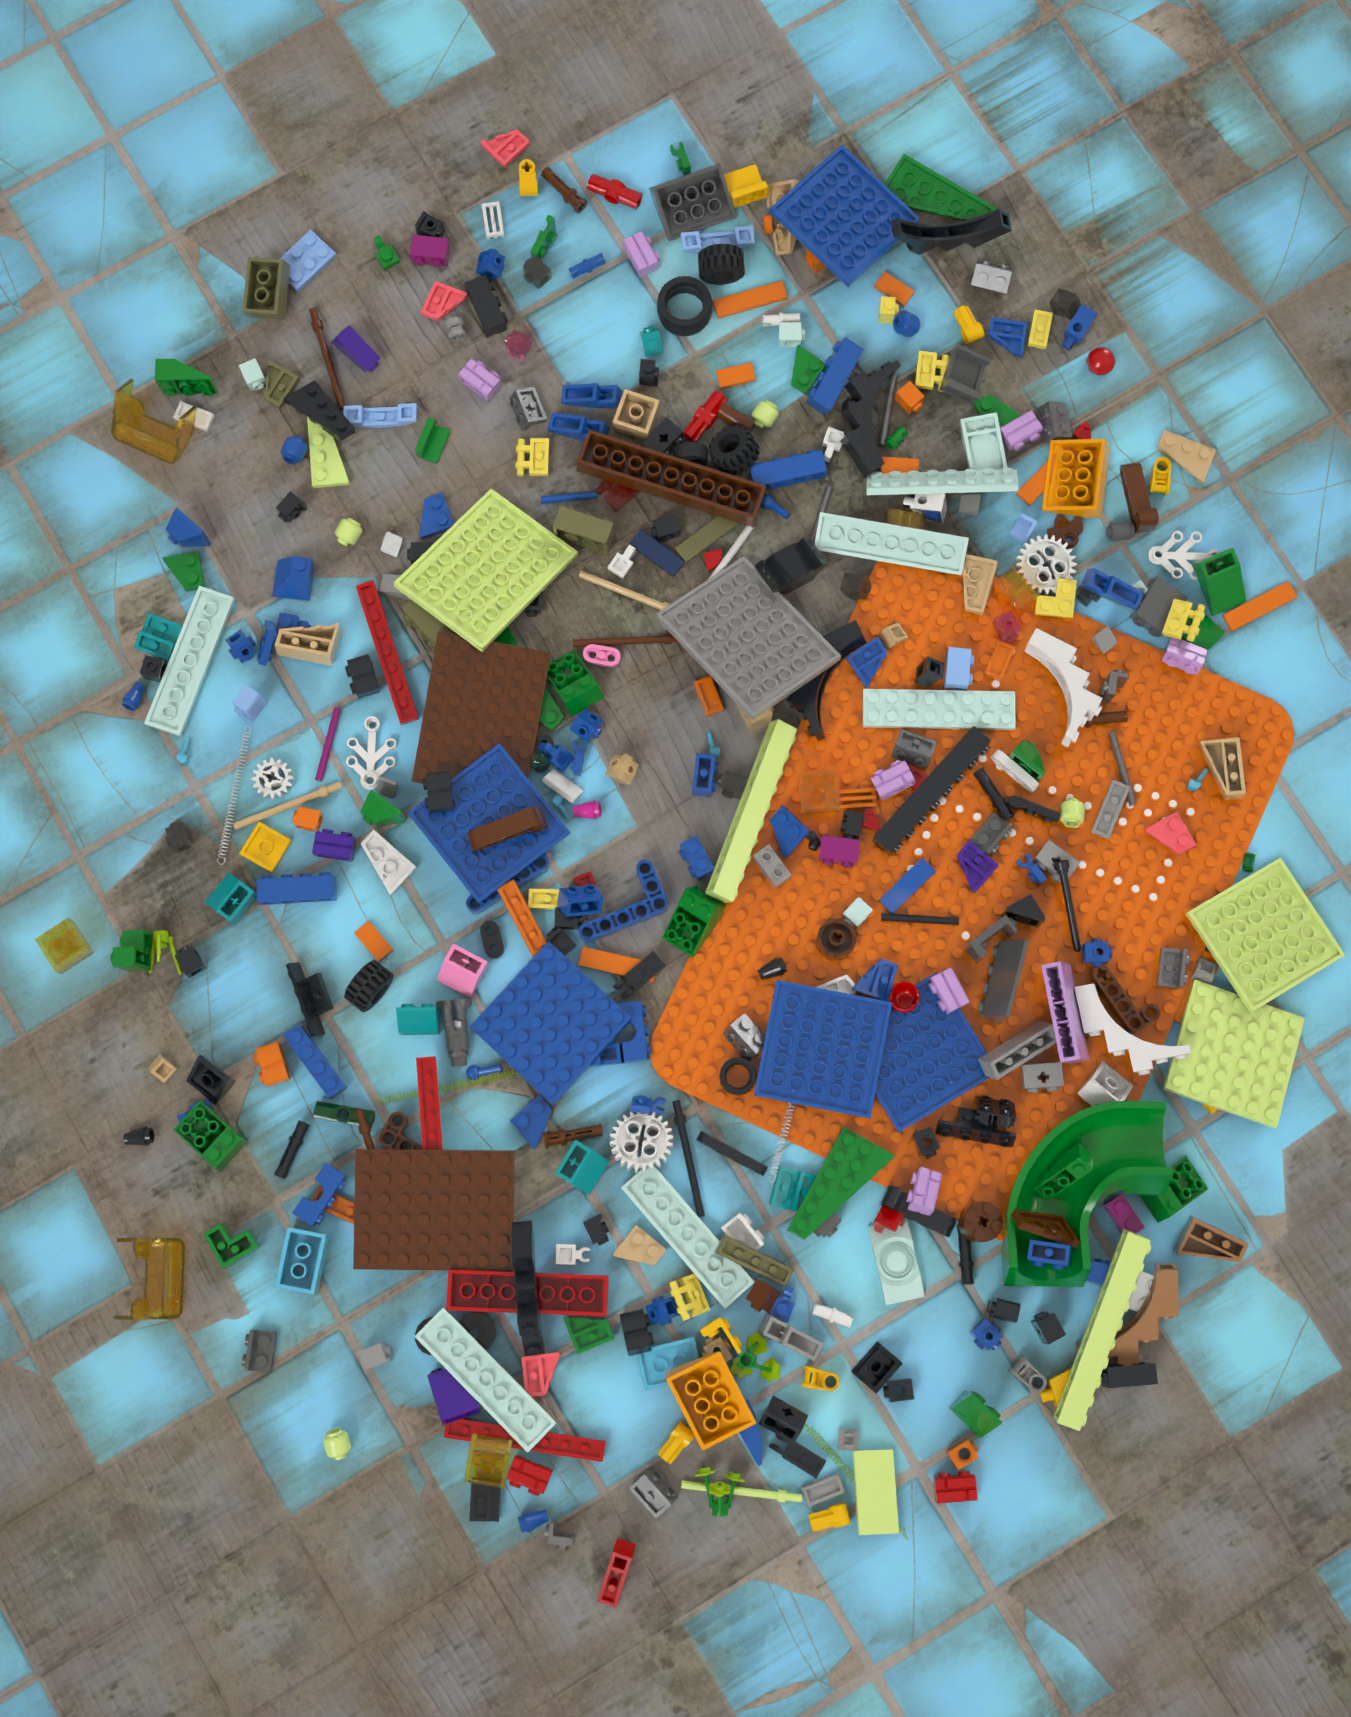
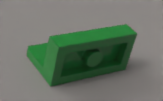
M428 417L415 448L416 456L437 464L450 435V430L438 426L435 419Z

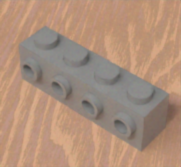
M1039 1020L980 1057L978 1060L985 1076L998 1080L1057 1043L1054 1027L1051 1023Z

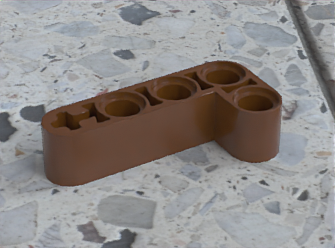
M1140 462L1120 465V477L1131 523H1134L1135 534L1154 531L1159 522L1158 512L1156 508H1151Z
M530 807L469 831L467 835L473 852H478L524 833L544 830L548 825L542 808Z
M1100 965L1091 971L1090 979L1092 983L1095 984L1097 990L1126 1032L1136 1033L1159 1018L1160 1009L1155 1004H1147L1137 1010L1107 966ZM1103 972L1104 975L1098 978L1097 974ZM1107 980L1110 981V982H1108L1107 984H1105L1104 986L1102 985V984H1103L1104 982H1106ZM1108 986H1111L1115 989V996H1111L1108 994ZM1119 1003H1124L1126 1005V1012H1121L1119 1010ZM1146 1009L1153 1011V1018L1146 1016ZM1130 1019L1137 1021L1138 1027L1136 1029L1130 1026Z
M401 1112L392 1113L380 1133V1143L389 1149H402L403 1143L409 1142L411 1149H423L421 1144L402 1135L408 1125L407 1116ZM401 1115L403 1118L402 1125L395 1126L394 1118ZM388 1133H392L394 1136V1140L390 1144H387L384 1140L385 1135Z

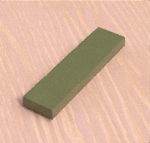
M717 516L676 546L674 550L687 564L741 523Z
M723 1234L715 1250V1253L786 1287L794 1271V1268Z

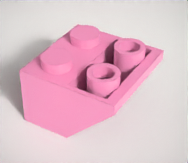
M453 944L443 961L437 981L471 998L489 963Z

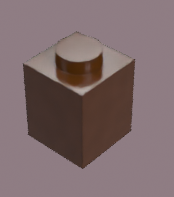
M757 1278L745 1299L751 1302L750 1307L756 1311L761 1312V1310L769 1313L781 1292Z

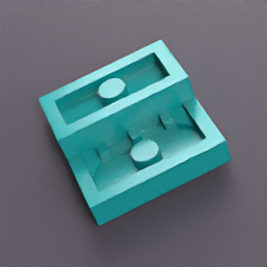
M148 613L143 630L139 631L134 648L169 661L183 625Z
M778 1166L779 1169H777L778 1172L776 1173L777 1176L774 1181L769 1205L797 1212L816 1175Z

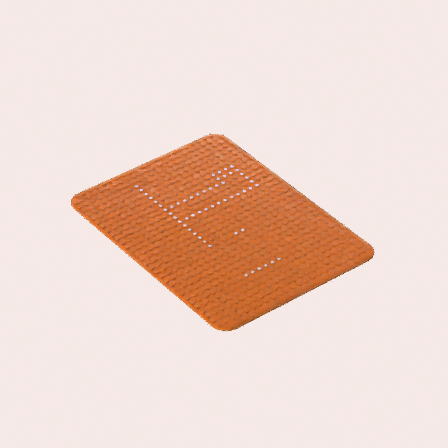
M877 561L847 624L856 620L866 642L869 643L878 637L888 653L866 688H864L846 659L842 660L833 671L826 684L820 710L821 725L825 739L818 741L815 736L812 737L807 728L810 725L808 720L805 721L802 718L795 734L796 740L789 750V758L782 768L783 774L776 784V793L770 800V809L764 816V825L758 832L757 844L752 848L751 860L745 867V876L737 888L738 895L733 902L724 903L726 907L719 922L693 958L689 956L653 1032L650 1043L651 1064L658 1076L671 1086L777 1136L786 1134L788 1136L782 1137L786 1138L787 1141L825 1159L842 1128L846 1127L895 1155L870 1180L885 1187L890 1185L898 1188L907 1195L908 1191L912 1190L913 1184H910L912 1173H916L919 1167L927 1168L930 1171L933 1170L942 1174L935 1209L956 1218L958 1221L961 1211L967 1205L981 1201L990 1202L1000 1211L1004 1224L1006 1209L1015 1181L1031 1152L1053 1128L1077 1112L1092 1106L1085 1102L1077 1093L1102 1061L1133 1085L1125 1101L1140 1100L1152 1070H1150V1074L1141 1076L1138 1075V1072L1134 1073L1129 1050H1126V1054L1114 1056L1113 1053L1110 1054L1104 1031H1101V1035L1094 1037L1084 1034L1090 1060L1073 1064L1062 1063L1064 1086L1059 1087V1091L1047 1092V1088L1039 1089L1038 1093H1028L1027 1090H1022L1020 1068L1018 1067L998 1080L993 1078L987 1079L899 1133L876 1096L874 1097L871 1119L754 1096L756 1082L751 1091L746 1094L737 1096L728 1093L720 1083L719 1075L721 1068L729 1059L743 1057L727 1041L723 1032L745 1013L766 1036L776 980L817 987L847 974L856 984L878 959H884L898 965L891 992L896 983L908 981L916 985L936 972L939 974L952 967L970 1001L969 1004L960 1008L988 1053L1039 1020L1053 1025L1041 965L1059 961L1070 964L1075 987L1093 984L1090 979V973L1094 968L1092 965H1083L1082 945L1084 943H1091L1093 939H1102L1103 942H1108L1109 947L1112 948V959L1104 965L1110 969L1136 1009L1139 1010L1147 1004H1155L1160 1009V1016L1157 1020L1140 1031L1129 1034L1146 1042L1164 1045L1173 1024V1019L1191 981L1197 960L1202 956L1206 947L1186 916V913L1233 885L1243 862L1244 854L1249 848L1291 751L1295 733L1292 719L1284 707L1271 698L1203 668L1200 669L1197 675L1188 674L1177 667L1168 666L1167 663L1161 661L1164 654L1163 650L1111 627L1109 628L1118 644L1105 654H1102L1091 640L1106 625L1075 611L1072 619L1034 615L1037 595L996 576L994 577L983 616L965 612L963 571L962 575ZM899 622L908 639L888 649L879 634L885 627ZM1036 628L1077 648L1074 654L1077 658L1073 665L1090 673L1087 678L1090 683L1086 690L1098 696L1100 686H1103L1104 680L1111 671L1122 670L1125 674H1129V679L1122 688L1116 687V694L1110 703H1100L1103 706L1100 713L1126 710L1128 715L1120 716L1128 717L1126 723L1095 724L1090 728L1085 726L1083 728L1079 727L1077 731L1080 734L1075 743L1071 741L1069 747L1061 744L1066 733L1068 721L1067 704L1063 691L1052 673L1036 658L1024 652ZM998 640L1016 647L1001 682L984 676ZM948 647L971 649V655H974L973 667H970V673L973 674L972 685H969L966 691H1015V730H980L991 740L988 745L990 747L988 752L984 756L980 754L976 758L977 764L971 770L967 769L963 773L966 776L959 784L955 782L951 786L953 790L946 798L944 796L941 797L938 801L940 805L934 812L930 810L926 814L928 818L921 826L917 824L914 827L915 833L908 840L905 838L901 842L903 846L896 854L892 852L888 856L872 842L877 831L861 827L858 839L860 840L858 863L853 868L841 867V864L836 863L833 866L823 865L821 861H818L820 847H818L817 851L810 850L808 847L810 842L807 838L800 843L788 859L782 856L770 822L771 817L782 805L786 806L808 829L814 831L820 841L822 835L843 838L844 832L841 831L842 820L846 819L842 818L844 810H838L837 790L874 788L875 786L871 780V777L874 776L873 774L880 769L884 771L889 769L890 765L898 760L891 755L901 729L937 741L928 768L917 767L926 776L930 775L970 730L863 727V689L955 690L944 688V677ZM927 656L944 663L943 679H938L929 688L915 683L916 668ZM1115 732L1137 804L1129 806L1126 797L1113 832L1108 840L1092 834L1091 831L1112 780L1122 783L1108 737V733ZM1239 737L1246 795L1245 798L1224 800L1199 748L1200 741ZM1023 740L1030 741L1037 747L1045 774L1039 781V787L1033 793L1024 789L992 761L991 756L997 749L1010 757L1014 749ZM907 763L909 769L911 770L913 764ZM984 768L1002 797L1006 798V803L1009 797L1014 795L1059 813L1061 803L1069 798H1076L1085 805V820L1075 828L1066 827L1060 821V818L1057 823L1053 822L1050 824L1041 820V816L1035 814L1033 817L1025 814L1021 808L1018 810L1010 808L1015 816L1006 821V823L1013 824L1010 828L1012 833L1006 840L1002 838L999 841L1000 847L994 854L989 853L988 855L999 866L975 894L971 891L956 855L971 840L993 812L1002 819L996 808L992 807V802L973 775L974 772ZM1206 768L1208 772L1202 779L1198 790L1194 792L1187 789L1190 779L1197 780L1201 772ZM911 787L882 801L878 791H875L877 807L868 809L872 810L880 822V829L912 795L914 791ZM871 793L841 795V797L871 795ZM872 800L842 802V805L872 803ZM865 808L847 809L845 811L863 813L864 815ZM1177 812L1196 846L1177 855L1168 846L1162 845L1150 834L1147 835L1144 829ZM1048 840L1080 862L1068 878L1081 944L1079 952H1075L1073 949L1061 882H1055L1050 877L1051 874L1044 871L1043 874L1047 880L1040 886H1037L1036 883L1033 884L1029 880L1027 869L1019 868L1016 864L1018 859L1023 864L1027 863L1024 857L1025 854H1029L1033 861ZM768 844L792 875L789 881L776 890L753 861V855ZM923 858L936 873L893 914L958 917L959 925L881 921V913H891L879 900ZM1032 894L1045 916L1044 923L1037 928L1015 921L1018 931L1011 938L1001 930L981 945L987 952V955L976 964L965 950V947L1001 919L1002 913L1008 906ZM860 897L873 911L855 929L856 943L852 952L841 960L827 959L819 952L816 945V937L820 927L830 919L837 918L843 920V913ZM833 936L832 941H836L837 943H839V940L841 938H836L835 936ZM1000 941H1029L1010 1017L1002 1024L979 1018L980 1013L977 1012L979 1001L984 999L985 994L982 993L984 982L988 983L990 976L987 975L989 963L993 964L994 957L991 954L994 945H998ZM1161 947L1178 950L1187 949V954L1190 955L1189 965L1185 968V973L1188 975L1187 983L1180 990L1156 986ZM782 957L788 971L782 976L761 980L757 970L774 958ZM1103 972L1098 973V974H1097V977H1098V978H1099V977H1102V976L1104 975V973H1103ZM1107 980V981L1104 982L1102 985L1104 986L1105 984H1107V983L1110 982V981ZM1108 986V994L1111 996H1115V989L1111 986ZM1097 990L1100 1001L1102 1002L1107 1013L1116 1022V1024L1123 1028L1118 1019L1116 1018V1016L1114 1015V1013L1112 1012V1010L1109 1008V1006ZM856 992L854 994L857 996L872 998L859 992ZM1124 1003L1118 1004L1119 1010L1126 1012V1005ZM1146 1009V1016L1153 1018V1011ZM1130 1019V1026L1136 1029L1138 1027L1137 1021ZM1057 1043L1022 1065L1060 1062ZM762 1051L750 1061L756 1069L757 1077ZM742 1065L730 1067L726 1075L728 1083L735 1088L745 1086L750 1078L747 1068ZM1042 1073L1040 1076L1037 1077L1038 1080L1042 1081V1083L1044 1080H1046V1077H1043ZM985 1095L995 1100L1008 1099L1015 1105L1017 1118L1015 1119L1014 1127H1001L999 1124L997 1126V1130L1016 1133L1013 1147H1002L1000 1145L984 1144L977 1141L935 1134L938 1120L957 1123L959 1107L976 1110L975 1096ZM791 1105L795 1106V1108H794V1107H789V1108H791V1109H793V1110H795V1111H788V1112L786 1111V1110H790V1109L787 1108V1106H791ZM931 1127L940 1149L936 1150L937 1155L926 1159L925 1155L919 1156L911 1135ZM927 1138L922 1139V1147L930 1149L931 1141ZM980 1219L978 1225L983 1223L982 1219ZM1002 1229V1231L1000 1232V1234L995 1238V1239L1000 1240V1241H1002V1242H1003V1229Z

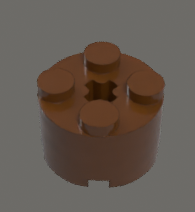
M837 918L823 923L816 937V945L819 952L829 960L846 958L852 952L856 943V932L849 922ZM833 936H835L836 938H841L839 940V943H837L836 941H832Z
M981 1201L969 1204L963 1208L958 1219V1227L963 1237L972 1242L982 1243L991 1241L1000 1234L1003 1229V1219L1000 1211L994 1204ZM982 1219L983 1223L978 1225V1222Z

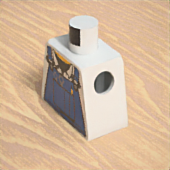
M915 494V498L904 497L903 508L912 509L915 518L943 524L947 511L946 494Z

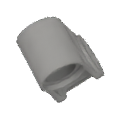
M1021 1355L1019 1357L1020 1360L1013 1368H1009L1008 1371L1031 1391H1043L1047 1385L1046 1378ZM1034 1377H1039L1042 1382L1041 1386L1037 1389L1032 1386V1379Z

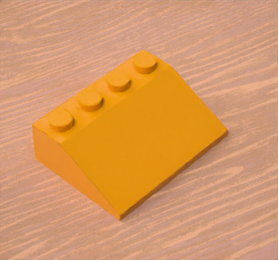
M1106 439L1050 441L1042 511L1082 518H1102L1110 446ZM1061 446L1073 447L1079 452L1078 456L1075 457L1070 450L1064 451ZM1057 452L1052 481L1050 484L1053 455Z
M720 1351L684 1363L666 1372V1381L702 1451L757 1424Z

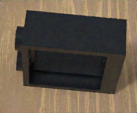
M1150 1362L1129 1366L1121 1364L1107 1365L1106 1369L1102 1370L1100 1376L1102 1377V1387L1107 1388L1158 1384L1156 1363Z

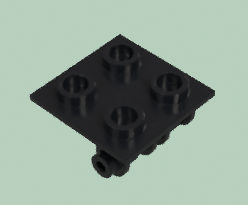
M985 1095L975 1096L977 1112H975L974 1120H977L978 1123L988 1124L990 1116L989 1124L992 1125L994 1116H996L995 1126L999 1124L1001 1127H1014L1017 1116L1013 1102L1008 1099L995 1100Z

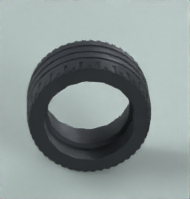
M678 276L666 282L660 290L657 299V313L660 322L667 331L679 336H691L702 331L708 324L712 314V298L705 284L699 279L690 276ZM689 293L701 300L703 308L696 317L681 320L673 317L667 311V302L675 295Z

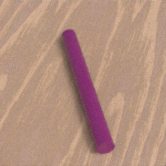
M334 707L315 778L316 781H323L341 713L340 708Z

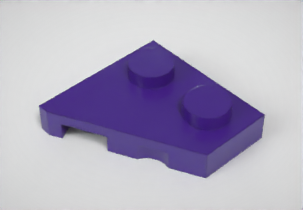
M970 840L956 855L974 894L999 866Z

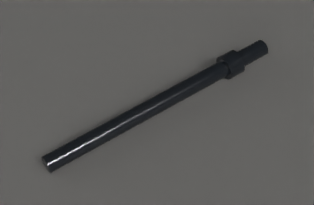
M680 1100L672 1101L675 1112L674 1122L678 1126L696 1214L698 1217L705 1216L685 1126L687 1121L685 1115H683Z

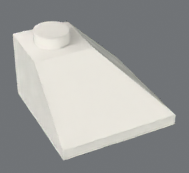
M1102 1061L1077 1094L1085 1102L1094 1106L1107 1102L1125 1101L1133 1085Z

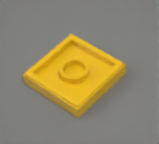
M258 822L239 854L273 874L292 840L265 824Z

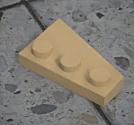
M1166 430L1162 432L1156 448L1171 461L1182 466L1185 472L1196 477L1197 481L1201 484L1204 483L1216 452L1214 448Z
M966 554L963 566L965 612L984 616L998 561Z

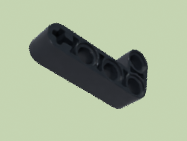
M887 1186L879 1203L881 1206L883 1205L902 1213L904 1217L945 1237H950L957 1222L956 1218L937 1209H934L933 1213L929 1216L908 1210L909 1202H906L907 1195L905 1192L893 1186Z

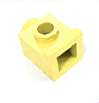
M881 296L878 323L893 324V319L899 310V304L895 303L896 297Z

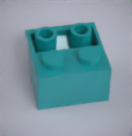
M228 872L204 903L235 926L257 899V893Z
M401 1004V1007H396L398 1032L400 1035H440V1011L433 1004H421V1007H415L413 1004Z
M575 1140L556 1170L555 1175L590 1195L610 1161Z

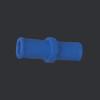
M602 253L588 260L585 258L582 260L583 262L568 268L569 272L572 273V278L575 279L586 272L591 273L593 269L606 264L605 259L597 261L604 258Z

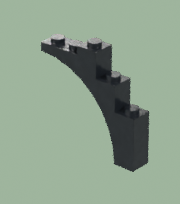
M1001 209L972 219L951 223L924 224L905 221L900 218L891 220L894 238L905 242L909 251L918 255L935 247L949 251L964 243L976 248L1012 231L1009 214Z
M898 360L893 363L888 361L880 367V371L876 372L874 370L868 375L865 371L859 375L856 372L848 378L849 382L844 386L853 401L846 405L847 409L842 413L851 428L844 433L845 437L840 442L864 478L872 472L879 470L885 464L874 440L872 413L876 396L882 384L901 367Z
M856 620L822 636L841 655V660L797 689L787 698L791 709L795 708L798 713L801 712L805 721L808 720L810 724L807 726L808 731L818 741L825 739L821 725L820 710L826 684L842 660L854 650L867 643Z
M532 1220L512 1222V1261L515 1272L519 1334L522 1338L525 1356L545 1354L537 1291Z

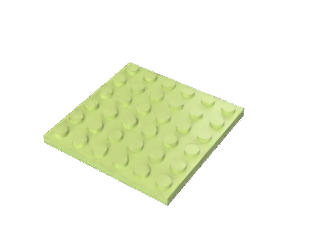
M1281 857L1186 913L1193 927L1250 1013L1345 956Z
M1193 980L1175 1046L1190 1045L1192 1054H1188V1058L1176 1060V1057L1171 1058L1163 1090L1265 1126L1277 1128L1305 1018L1266 1004L1250 1013L1238 994Z

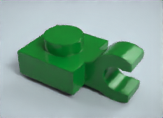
M679 142V150H675L673 145H670L671 154L678 158L676 160L678 170H682L683 175L691 173V165L683 143Z
M380 235L373 238L379 250L375 255L384 271L400 263L391 245L386 247Z

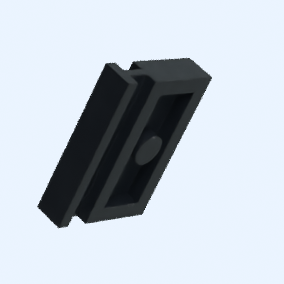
M471 1479L469 1521L499 1522L501 1479Z

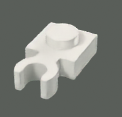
M556 1244L555 1265H575L576 1259L587 1263L589 1259H584L582 1252L590 1251V1248L583 1247L580 1250H576V1245Z

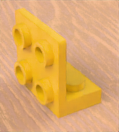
M755 164L724 174L734 208L768 197L766 181L762 182Z
M719 1316L699 1329L704 1337L708 1335L711 1338L719 1333L718 1328L722 1327L737 1353L740 1354L742 1352L740 1348L743 1345L736 1335L732 1337L729 1330L732 1328L726 1318L722 1320Z

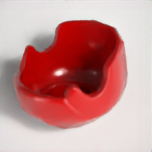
M1098 347L1088 353L1086 363L1088 364L1089 371L1096 375H1106L1113 370L1115 357L1108 348Z
M901 981L893 986L890 994V1002H892L893 1009L901 1013H909L918 1006L920 996L917 987L913 983Z

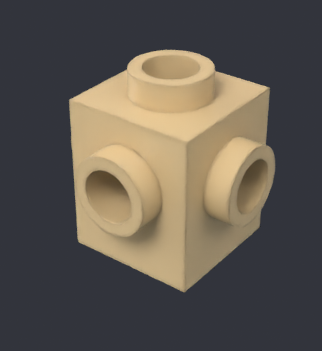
M614 754L605 775L618 783L630 785L639 764L634 762V758L628 754Z
M714 1335L704 1341L706 1345L703 1347L705 1350L702 1352L703 1356L712 1354L713 1349L719 1347L725 1362L733 1358L728 1351L732 1348L726 1338L722 1340L721 1337L716 1338Z

